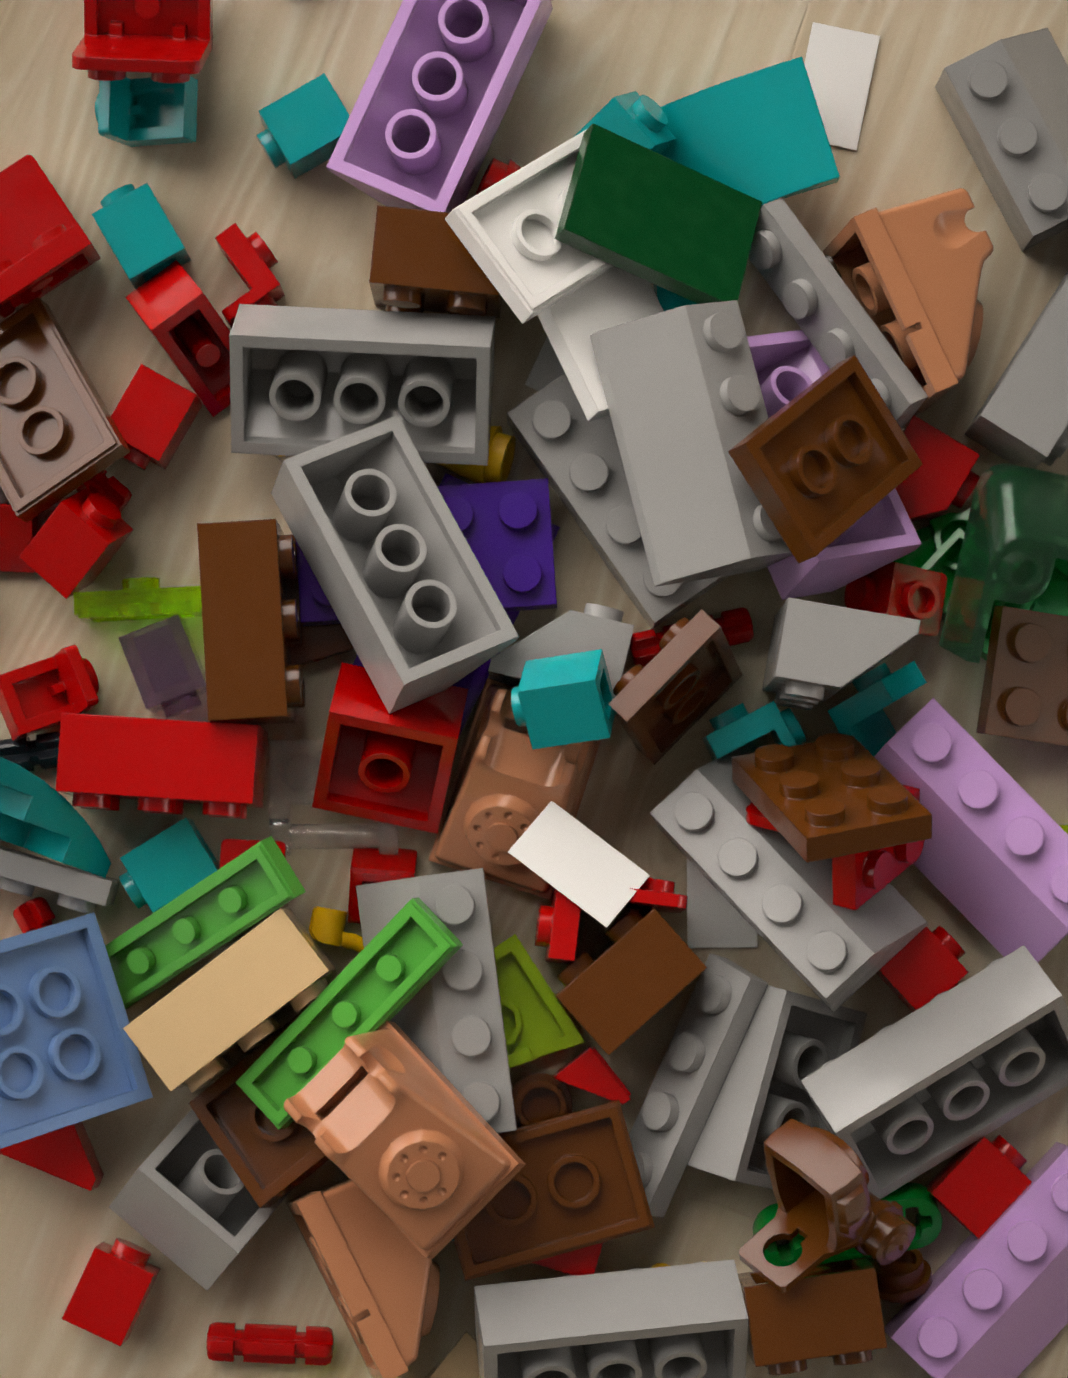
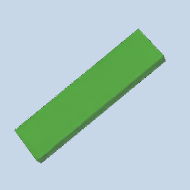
M272 836L258 842L105 945L125 1010L306 892Z
M412 898L235 1083L278 1130L287 1128L294 1120L283 1107L285 1100L300 1092L343 1048L345 1045L344 1040L347 1037L377 1031L387 1020L391 1021L463 946L462 942L420 898Z

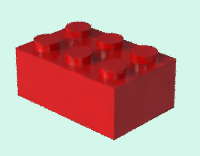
M61 712L55 791L72 795V806L81 807L82 809L119 811L120 799L138 800L137 811H144L145 813L183 815L184 803L203 804L202 815H208V817L247 819L248 807L263 808L268 732L258 725Z

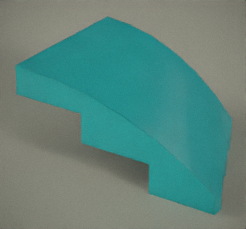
M802 56L728 80L661 106L668 118V123L665 126L675 136L676 140L660 155L761 201V208L764 204L779 198L784 199L837 183L840 178Z
M0 757V840L106 878L111 861L86 820L66 798L55 791L44 780L20 765Z

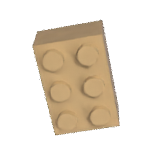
M280 908L123 1029L170 1092L187 1085L193 1093L197 1089L200 1090L230 1067L223 1056L237 1045L245 1053L255 1048L281 1028L274 1017L289 1005H292L297 1013L308 1007L329 985L325 978L333 973L336 968L292 910Z

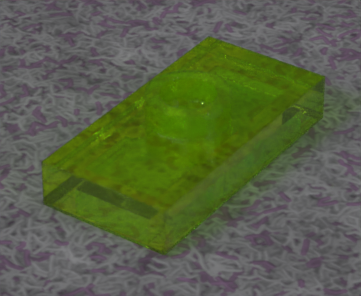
M155 577L121 580L122 590L73 592L74 615L84 623L202 617L201 586L160 588V578Z

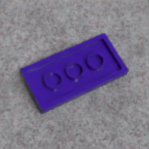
M548 478L437 486L504 610L512 612L557 608ZM296 541L301 624L303 626L341 624Z

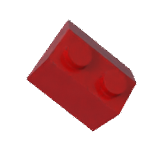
M342 662L329 710L312 807L438 834L468 689L451 686L442 692L389 714L365 668Z

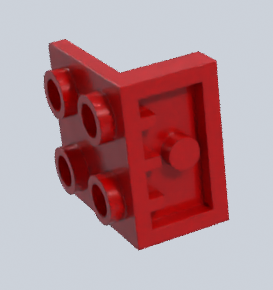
M32 155L22 157L0 172L1 323L37 297L45 296L101 259Z

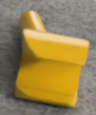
M320 906L313 908L309 932L314 940L324 944L341 946L348 950L352 949L358 953L364 949L362 936L344 932L348 912Z

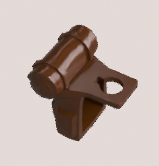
M790 1119L771 1133L764 1141L765 1163L770 1175L778 1209L776 1216L739 1249V1256L744 1264L781 1293L789 1291L824 1260L851 1248H854L863 1256L869 1255L880 1265H890L907 1251L915 1236L916 1227L903 1217L904 1214L900 1204L896 1201L880 1200L868 1191L869 1174L856 1152L841 1138L827 1130L817 1127L811 1128L808 1125ZM798 1234L805 1238L801 1242V1256L791 1265L775 1266L764 1257L767 1247L777 1240H792Z

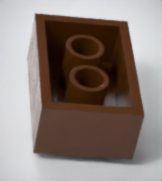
M276 519L197 523L208 721L247 725L295 723L294 708L305 707L303 669H300V665H291L290 644L302 643L300 607L296 605V599H287L286 580H298L296 542L293 541L292 534L284 535Z

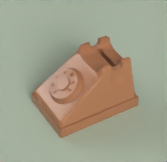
M962 188L878 212L876 207L856 215L823 250L824 255L832 257L842 280L928 395V398L914 415L927 410L959 383L958 381L964 377L967 368L974 358L980 340L983 324V305L977 297L984 261L993 252V244L986 230L975 232L966 226L965 215L969 210L974 209L975 206L969 193Z
M487 678L428 861L459 871L483 868L485 879L550 900L554 887L509 854L508 851L551 801L576 819L601 739L532 749L527 727H519L514 719L511 704L513 686Z
M387 1020L377 1031L347 1037L344 1040L345 1045L300 1092L293 1097L287 1098L283 1107L297 1124L306 1127L315 1136V1144L325 1156L335 1163L392 1220L425 1258H434L526 1164L395 1022Z
M350 1178L320 1191H308L287 1202L286 1204L371 1377L396 1378L408 1372L407 1367L418 1358L421 1338L429 1335L433 1326L440 1291L439 1264L433 1261L432 1258H425L392 1220Z

